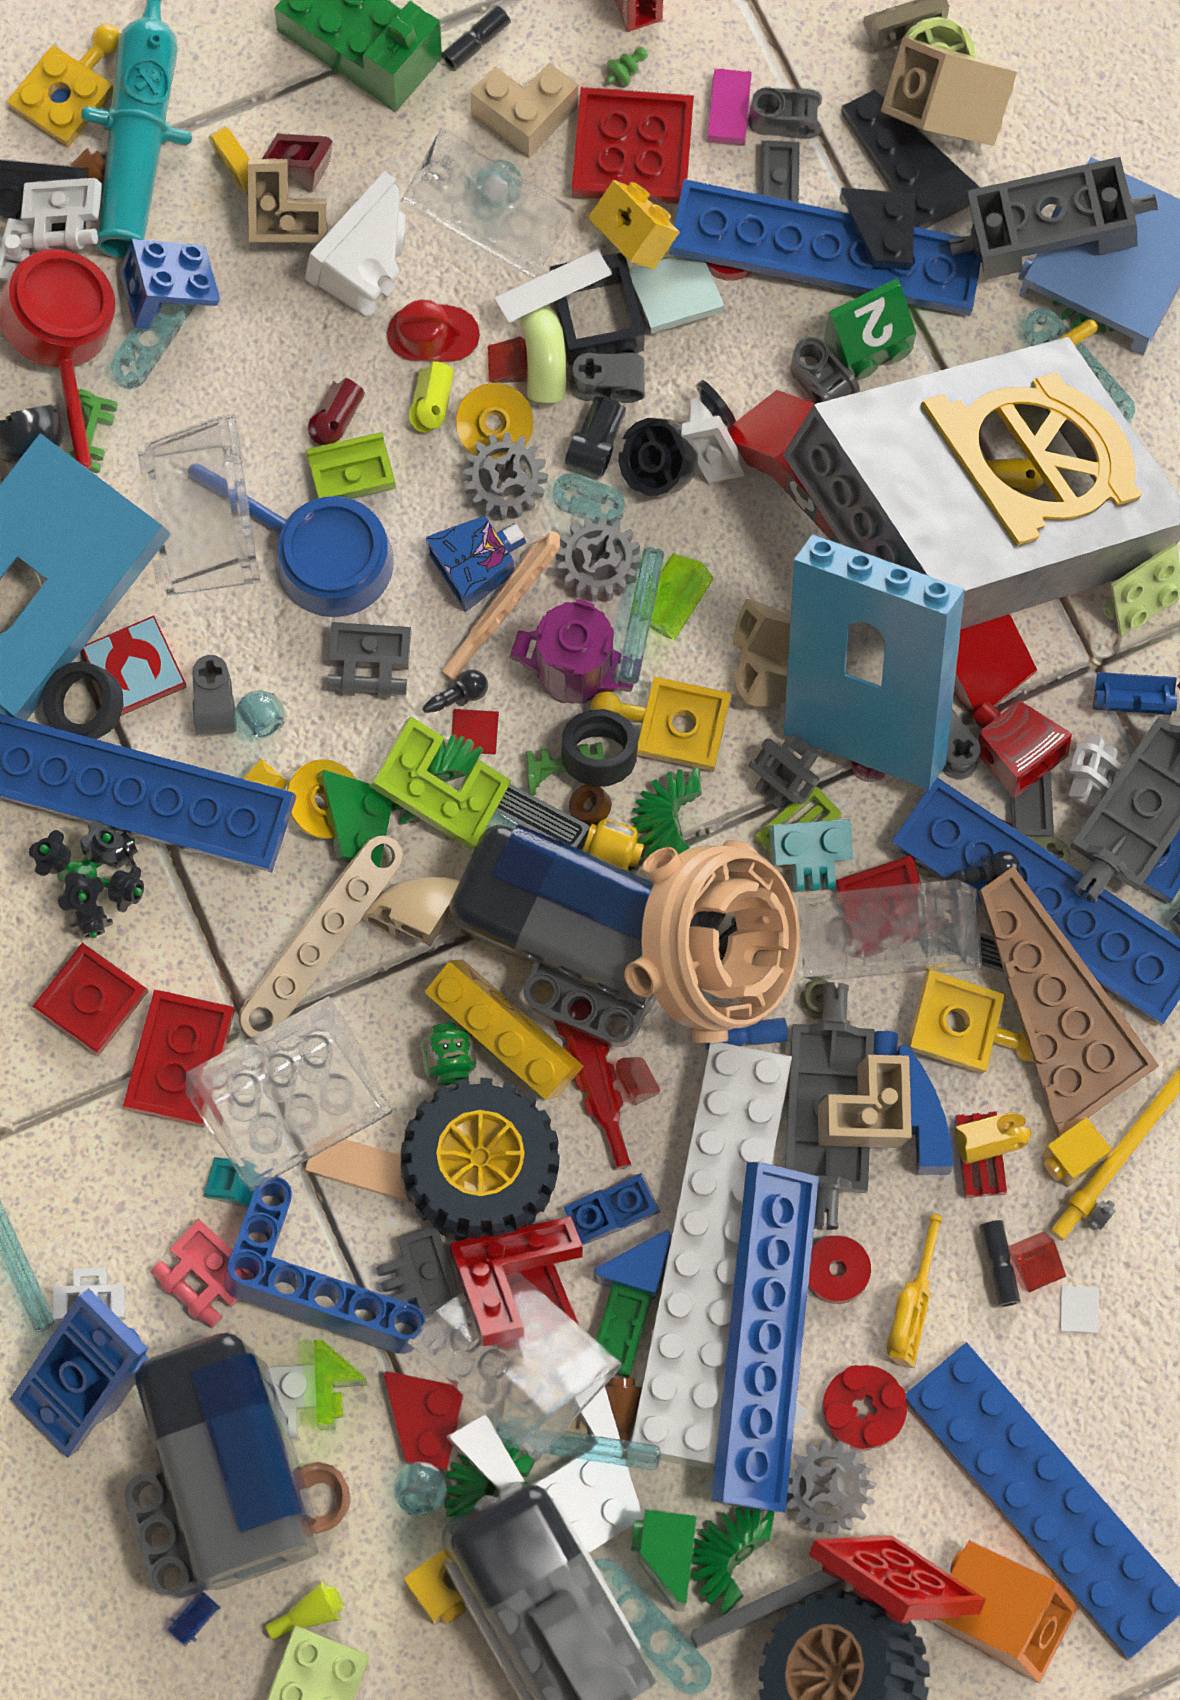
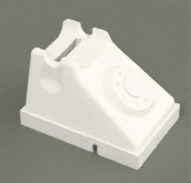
M385 170L310 252L305 280L314 288L321 287L366 317L372 316L378 309L373 301L379 295L388 298L394 291L395 285L393 280L399 274V267L396 264L395 258L401 256L405 241V214L399 210L400 190L396 186V179Z

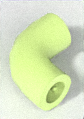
M545 305L520 317L519 323L527 348V397L536 402L554 403L565 399V344L557 314L552 307Z

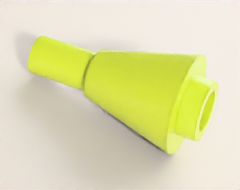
M322 1581L289 1610V1613L267 1623L265 1626L269 1636L274 1640L292 1631L294 1625L307 1628L340 1621V1611L345 1609V1605L337 1588L334 1585L328 1588Z

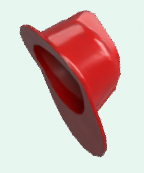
M421 299L412 301L393 316L388 325L387 338L392 350L404 359L451 362L460 361L471 355L478 346L480 331L478 323L472 314L463 308L436 304L433 301Z

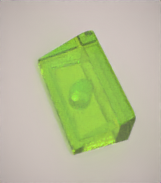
M672 553L633 614L634 619L663 636L675 640L712 583V574L703 562Z

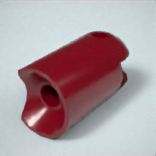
M344 378L339 383L332 382L316 414L310 418L308 423V433L315 443L327 445L338 442L342 438L365 396L363 388L348 378Z

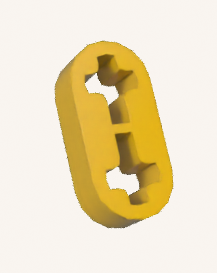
M224 126L210 134L208 138L223 166L242 193L247 195L248 162L250 158L230 129Z

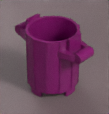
M576 599L575 602H564V604L548 610L546 615L542 617L539 626H537V631H517L509 656L512 660L520 662L524 667L536 673L545 692L561 700L563 703H585L603 691L616 692L622 690L631 692L640 666L637 662L629 660L625 655L613 649V627H611L603 611L601 612L594 607L595 604L585 600ZM531 639L536 640V645L532 657L529 659L526 658ZM618 663L623 664L618 683H615L614 679L618 670Z

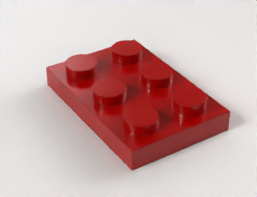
M154 989L123 1103L124 1110L204 1128L235 1013L234 1007Z

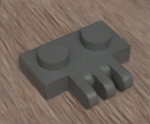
M434 1227L397 1238L403 1258L376 1267L378 1276H386L391 1273L396 1274V1278L381 1283L383 1292L400 1288L401 1293L393 1295L391 1298L406 1303L417 1300L419 1309L423 1312L425 1319L463 1307L439 1230Z

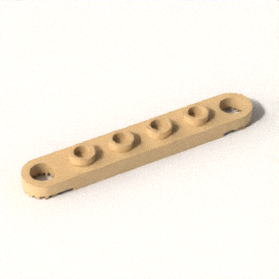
M389 836L369 838L353 860L350 861L255 988L253 994L244 1006L241 1007L238 1023L241 1030L247 1036L264 1040L276 1034L401 866L403 852L395 839ZM379 844L388 846L392 854V860L386 867L382 868L374 865L371 859L372 850ZM263 1007L270 1013V1024L264 1030L257 1031L251 1027L249 1016L255 1008Z

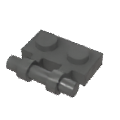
M332 622L328 657L329 665L344 666L343 675H327V690L342 691V695L355 696V692L378 693V697L390 698L391 694L406 695L407 679L392 678V670L409 669L411 627ZM357 667L380 668L379 677L356 676Z

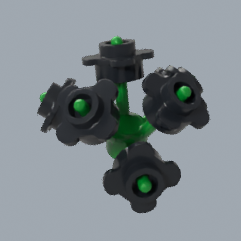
M93 820L88 825V834L80 839L81 849L85 855L80 861L70 862L71 851L63 843L64 834L59 830L50 832L47 838L33 843L29 849V856L35 860V872L39 876H46L49 873L57 874L58 880L64 883L63 894L58 897V904L65 911L70 909L77 910L71 914L73 923L68 928L69 931H74L76 935L81 934V938H96L105 932L104 927L113 924V920L108 919L107 915H105L103 906H97L96 904L98 894L104 888H108L110 901L117 903V910L122 913L126 912L131 904H137L144 893V883L140 880L141 869L136 867L137 865L133 859V855L138 852L135 846V839L130 838L126 832L119 834L115 827L108 828L101 821ZM114 863L118 868L127 863L131 866L130 872L119 870L114 873L111 880L97 877L96 869L103 864L111 865Z

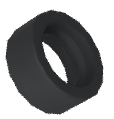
M84 661L68 663L57 669L47 681L42 695L43 711L49 724L56 729L93 739H99L114 728L120 719L124 707L123 691L117 679L107 670ZM89 678L95 680L101 686L103 701L99 712L92 720L85 724L71 722L64 714V699L67 691L80 679Z
M598 709L577 714L566 724L562 733L561 755L562 765L571 777L580 783L598 787L619 783L632 773L637 762L638 740L637 731L628 719L619 713ZM601 736L613 739L623 747L621 753L609 759L589 758L576 749V745L582 740Z

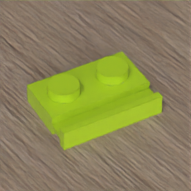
M382 432L306 449L318 498L339 496L353 499L396 489Z

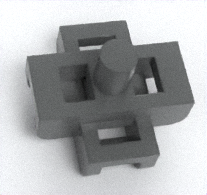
M790 735L781 747L772 739H765L761 744L763 748L757 757L748 764L753 771L761 776L755 789L773 800V804L778 808H785L789 800L796 804H805L820 781V778L810 771L820 752L799 735ZM795 751L802 756L801 759L797 758L793 752ZM772 756L775 757L770 767H768L766 764ZM778 775H779L781 778H783V779H784L786 782H788V783L786 784L783 780H781V779L778 777ZM802 781H805L806 784L799 792L797 790Z

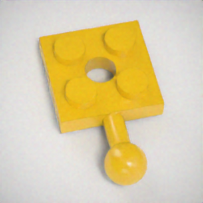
M112 24L99 25L92 34L93 45L80 61H77L53 44L7 100L9 108L69 148L89 124V122L81 117L82 109L86 106L101 109L113 94V84L92 71V69L104 54H112L117 51L118 39L121 34L119 29ZM66 89L71 92V95L67 101L55 103L51 100V96L56 90Z
M654 676L646 708L621 703L616 694L603 691L593 697L590 703V710L605 709L619 713L630 721L643 723L638 741V756L714 772L732 693ZM686 715L694 720L695 727L690 732L682 733L674 728L673 720L678 716Z
M928 970L924 973L907 1045L912 1052L982 1074L987 1071L993 1043L1015 1049L1017 1056L1021 1060L1033 1063L1024 1032L1018 1034L998 1027L1005 994L933 970ZM950 1011L958 1012L963 1017L965 1025L962 1032H955L949 1028L947 1015Z

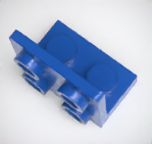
M139 239L131 240L119 272L134 328L149 329L154 315L158 314L161 310L162 302L206 306L218 305L220 296L204 245Z

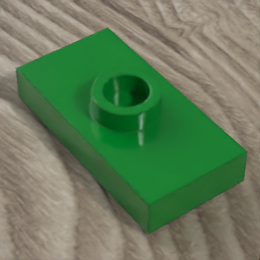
M612 1284L593 1348L600 1370L629 1378L652 1301V1295Z

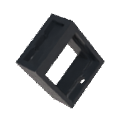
M621 252L602 256L612 273L610 276L575 292L620 284L630 329L576 339L567 297L565 296L554 301L556 314L563 331L565 352L569 366L574 364L577 357L585 353L638 354V352L644 351L645 332L627 258ZM567 263L549 266V272Z

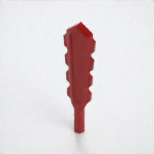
M585 1000L576 1001L570 1008V1017L579 1021L588 1018L592 1010L591 1003ZM554 1020L559 1037L565 1038L567 1041L564 1049L584 1066L575 1076V1081L578 1089L586 1092L587 1098L584 1101L588 1116L594 1117L597 1124L604 1130L615 1169L621 1170L631 1166L619 1126V1110L623 1106V1100L620 1091L615 1090L613 1087V1083L617 1079L614 1065L608 1063L606 1059L610 1052L609 1045Z

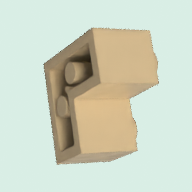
M548 63L525 88L495 66L470 92L471 114L528 158L578 107V84L551 63Z
M249 159V242L319 243L327 235V198H288V159Z
M867 1055L857 1066L858 1095L828 1094L818 1105L819 1146L901 1148L912 1138L909 1056Z

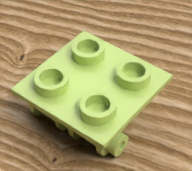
M1175 542L1111 584L1113 597L1107 599V604L1103 606V611L1110 620L1115 617L1117 618L1119 635L1121 637L1134 628L1141 627L1149 618L1164 608L1174 605L1179 600L1180 561L1178 547Z
M294 1625L267 1700H354L370 1655Z

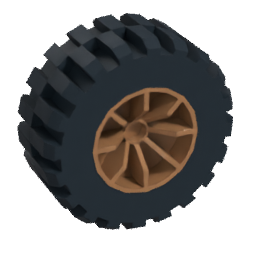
M829 1589L825 1594L816 1592L804 1599L805 1605L796 1603L786 1612L789 1617L785 1621L779 1620L772 1630L775 1635L771 1643H765L762 1655H765L766 1658L764 1666H759L758 1680L763 1682L764 1689L759 1690L760 1700H927L929 1687L925 1686V1678L930 1677L929 1661L922 1658V1655L926 1654V1647L923 1639L915 1635L917 1633L916 1627L911 1621L909 1623H900L892 1620L884 1613L885 1608L875 1601L859 1597L852 1590L847 1592L842 1589Z

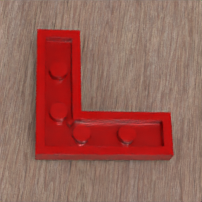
M571 1216L521 1227L516 1231L497 1237L484 1235L480 1236V1238L450 1243V1255L483 1347L524 1338V1325L508 1284L507 1274L583 1257V1246Z

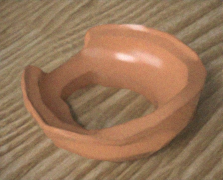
M322 1462L304 1465L294 1473L301 1496L304 1489H309L319 1483H326L332 1486L337 1496L334 1509L327 1515L316 1516L306 1511L312 1532L318 1534L336 1527L348 1512L351 1501L349 1486L343 1474L333 1465Z

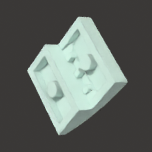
M674 256L661 260L654 270L644 266L629 270L637 304L642 310L650 334L724 312L723 301L705 261Z

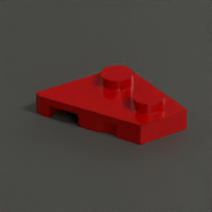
M385 1371L384 1378L406 1464L424 1467L416 1462L431 1463L439 1471L447 1472L453 1444L446 1436L457 1430L465 1387Z

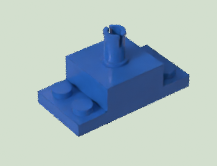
M89 1288L78 1295L10 1400L68 1458L80 1449L97 1424L118 1410L136 1384L135 1375L138 1367L142 1362L149 1359L145 1354L149 1348L140 1340L137 1332L127 1327Z

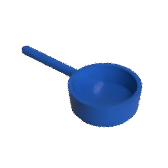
M199 465L189 467L188 475L192 480L280 534L276 555L278 579L285 593L301 608L321 616H347L369 607L387 588L394 567L392 546L379 518L362 503L339 496L322 497L305 503L286 520Z

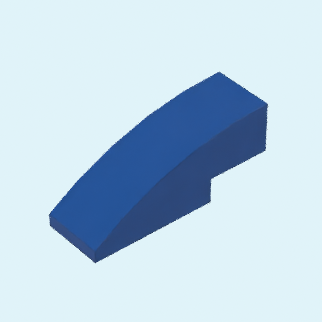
M900 1045L897 1056H909L911 1134L915 1135L917 1175H950L954 1164L951 1138L945 1113L936 1090L922 1064L908 1045Z

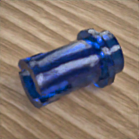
M203 1591L199 1592L176 1619L171 1617L170 1621L172 1624L167 1630L184 1646H187L191 1640L195 1643L198 1640L195 1637L196 1634L221 1607Z

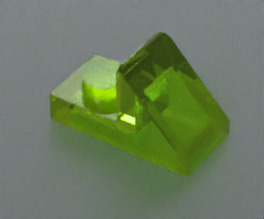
M314 1340L317 1426L319 1431L336 1430V1418H344L343 1393H335V1388L368 1386V1382L358 1370L325 1341Z

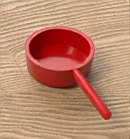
M61 249L43 250L25 258L0 290V328L7 341L21 355L35 363L58 368L75 460L89 470L92 466L74 366L88 362L105 346L115 314V295L111 283L104 272L86 257Z

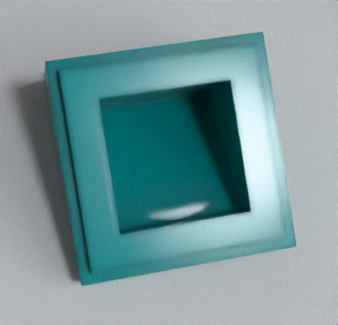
M214 1157L204 1197L248 1208L255 1188L262 1178L263 1170L246 1160Z

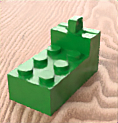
M280 0L274 7L277 31L395 112L399 110L442 59L440 20L425 12L411 0L402 9L389 0Z

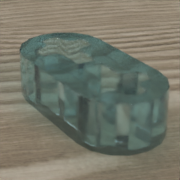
M575 473L563 474L554 483V503L566 513L582 519L589 517L592 523L598 524L601 516H605L606 525L612 526L616 520L621 521L624 516V497L620 491L613 487ZM571 486L577 487V494L579 496L573 495L571 500L564 498L565 492L563 490L568 491ZM607 500H612L614 502V509H609L607 514L602 513L600 504H605Z

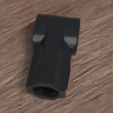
M595 396L581 431L576 432L571 440L565 457V465L602 478L609 465L614 448L612 444L626 414V407L613 398Z

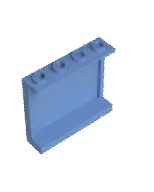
M1090 157L1087 164L1098 162L1099 160ZM1125 173L1129 194L1132 199L1155 194L1158 205L1157 211L1154 210L1135 215L1138 246L1099 255L1097 242L1092 241L1038 253L1034 260L1027 258L1023 265V272L1019 273L1018 279L1023 281L1019 296L1024 298L1030 288L1133 338L1130 349L1144 356L1180 288V199ZM1056 205L1051 218L1060 215L1063 209Z

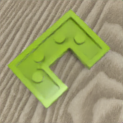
M411 716L403 724L369 786L471 850L476 847L480 836L485 831L512 780L478 759L469 774L465 776L457 791L427 771L444 737Z

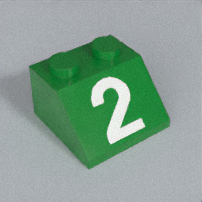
M896 278L828 313L824 343L840 363L847 367L854 377L858 379L870 376L878 369V366L890 360L898 362L906 358L914 347L916 330L899 280Z
M645 1509L643 1520L635 1519L631 1551H639L638 1563L674 1610L684 1612L688 1597L697 1516Z

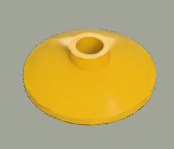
M487 383L474 388L463 398L456 413L455 423L458 437L463 446L476 456L478 454L475 450V444L480 442L486 447L489 446V435L491 434L496 437L498 442L503 441L505 432L510 433L511 442L514 443L523 436L525 437V447L533 432L534 419L528 401L518 390L502 383ZM492 414L500 418V426L496 430H491L486 425L487 418ZM497 453L492 455L491 457L498 458L506 455L507 453Z
M326 759L310 761L296 770L288 783L287 791L294 792L297 796L291 817L297 826L307 834L320 839H333L334 833L328 824L325 812L328 804L323 785L319 786L318 773L327 770L356 779V777L348 768L338 762ZM315 796H320L324 800V809L316 805Z

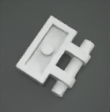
M96 178L25 183L21 219L27 225H34L33 233H23L21 235L22 248H35L39 252L50 250L53 247L67 246L70 250L83 249L85 245L97 244L98 234L96 229H83L84 221L98 220L102 184ZM66 222L65 231L51 232L52 223Z

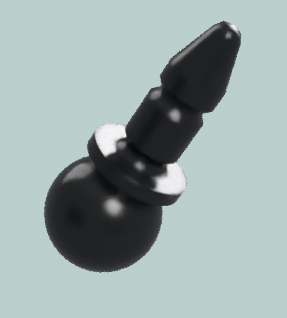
M474 669L464 671L458 677V680L453 679L448 683L447 690L431 697L423 706V712H439L444 707L454 703L463 706L468 701L481 699L488 690L486 676Z
M999 851L992 855L989 860L985 857L980 858L982 864L980 867L973 866L966 868L964 871L958 870L942 880V884L944 886L961 887L965 886L966 883L973 884L985 879L988 885L1013 866L1019 873L1020 862L1013 853Z

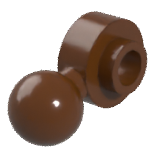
M582 785L575 790L569 801L570 816L590 827L591 824L598 825L602 819L607 818L612 808L611 797L600 786ZM551 841V843H552L555 847L560 848V849H566V848H564V847H562V846H560V845H558V844H556V843H554V842Z

